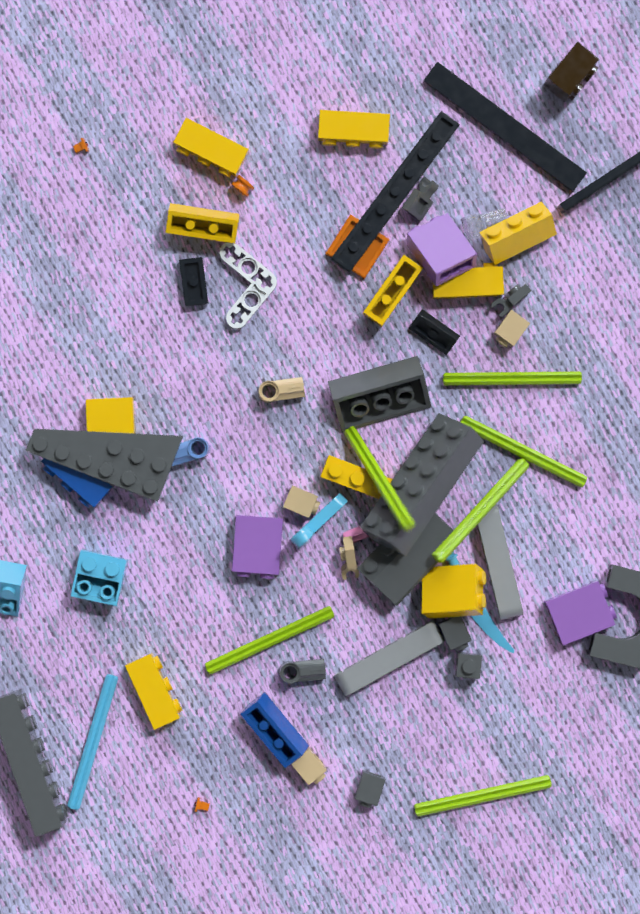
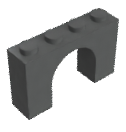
M610 564L605 587L631 593L640 600V571ZM640 630L627 638H616L594 633L592 634L588 655L640 669Z

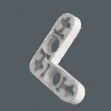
M226 242L220 248L222 260L251 283L226 315L228 325L234 329H240L246 325L273 292L277 285V280L272 272L239 245ZM226 247L229 249L234 247V253L239 258L241 253L245 255L239 261L237 267L233 265L236 262L233 257L230 256L228 259L225 257L226 252L224 250ZM245 261H251L255 264L253 273L246 274L242 271V264ZM259 268L263 270L260 273L261 276L264 278L270 276L272 278L270 281L271 287L266 286L262 288V281L259 278H256L255 282L251 279L258 273ZM248 294H255L258 297L256 306L249 307L245 304V297ZM240 303L245 309L251 311L249 315L246 312L242 314L241 319L243 321L241 324L238 322L235 324L231 323L233 320L231 314H238L241 308L237 307Z

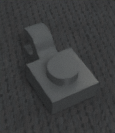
M423 177L419 183L420 190L414 189L402 208L416 220L422 221L434 203L430 198L437 191L439 185L433 180L430 181Z
M517 284L507 292L510 295L509 298L506 300L497 299L491 304V307L493 308L497 304H501L503 312L498 316L503 317L511 307L532 290L527 284H524L522 287Z

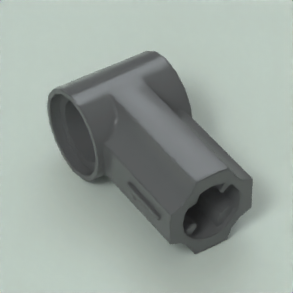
M324 659L286 661L279 667V676L284 682L290 684L326 679ZM288 666H293L296 669L295 676L290 679L284 677V669Z

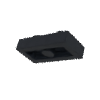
M203 257L179 260L185 307L209 304Z
M423 309L408 328L445 355L449 353L460 337L459 334Z

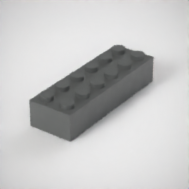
M438 413L390 483L414 521V527L410 528L409 531H404L381 496L360 528L373 541L406 557L480 449L484 440L472 427Z
M19 689L0 696V738L35 837L62 828L67 822L66 817H69L66 805L64 803L61 804L58 795H61V791L57 781H52L51 773H53V768L50 760H45L44 742L41 737L37 738L35 729L38 727L34 715L30 716L27 707L30 706L26 693L22 694Z

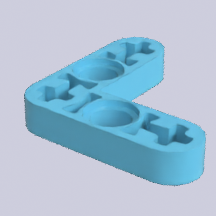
M339 493L291 538V541L299 549L348 500Z

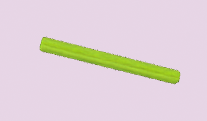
M580 371L443 374V385L582 383V373Z
M463 416L460 421L472 427L481 438L578 487H583L587 481V476L468 416Z
M350 426L344 431V435L404 531H409L410 528L414 527V521L354 426Z
M518 459L433 552L432 557L438 563L444 562L525 473L529 468V463L525 459Z
M330 606L318 610L206 662L205 668L209 674L218 672L334 617L333 610Z
M549 775L416 803L414 809L416 816L420 817L548 789L552 787Z

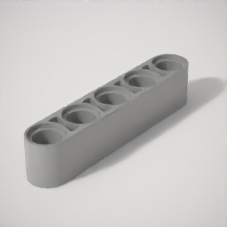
M496 504L477 524L480 540H482L481 544L485 560L488 564L487 569L491 585L493 586L496 606L499 609V618L504 620L523 615V609L499 509Z
M432 620L426 623L425 626L422 625L406 634L404 638L401 637L386 645L384 649L381 648L365 657L364 660L361 659L345 668L343 672H338L334 677L344 695L348 696L438 646L445 639L435 621Z

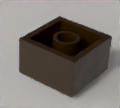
M577 41L548 76L543 85L564 103L568 98L573 100L583 88L581 82L583 80L588 82L599 67L596 64L599 58Z

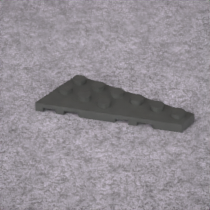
M34 429L25 451L158 502L183 436Z

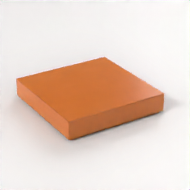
M350 214L325 253L327 256L332 258L359 219ZM379 233L351 271L365 279L390 239Z

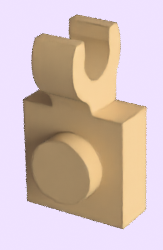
M352 536L343 537L344 547H339L341 561H346L341 567L342 578L346 580V573L349 571H353L355 577L359 578Z

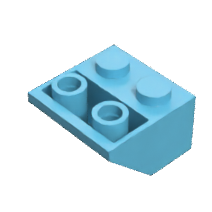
M80 550L71 596L117 606L128 559Z
M0 560L1 614L18 617L26 580L27 565Z

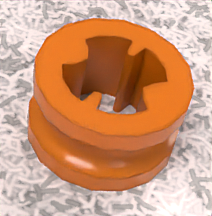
M240 175L237 176L236 182L231 183L235 189L246 197L249 196V190L254 189Z

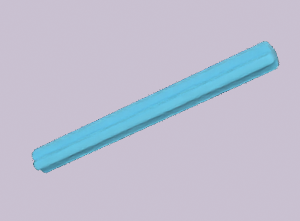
M107 674L67 804L69 808L79 810L118 682V677L112 674Z

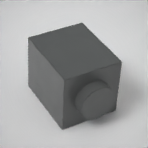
M450 617L438 623L450 650L455 648L456 652L469 646L468 642L472 641L462 617Z
M457 652L455 676L480 679L482 655L478 653Z
M363 770L354 796L356 800H359L358 804L367 808H371L372 805L378 806L386 778Z

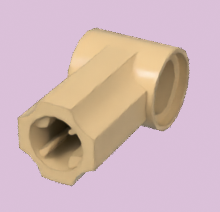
M302 377L265 381L258 389V396L265 403L305 397ZM272 386L275 390V395L272 398L265 397L262 393L263 387Z

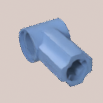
M199 437L182 442L172 467L206 457L210 452L209 442ZM198 441L202 442L205 446L204 452L200 455L193 451V445Z

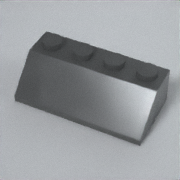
M418 356L328 381L342 433L350 426H354L357 429L431 407L425 376Z
M435 513L406 557L379 544L357 569L398 606L438 563L432 557V554L453 532V529Z

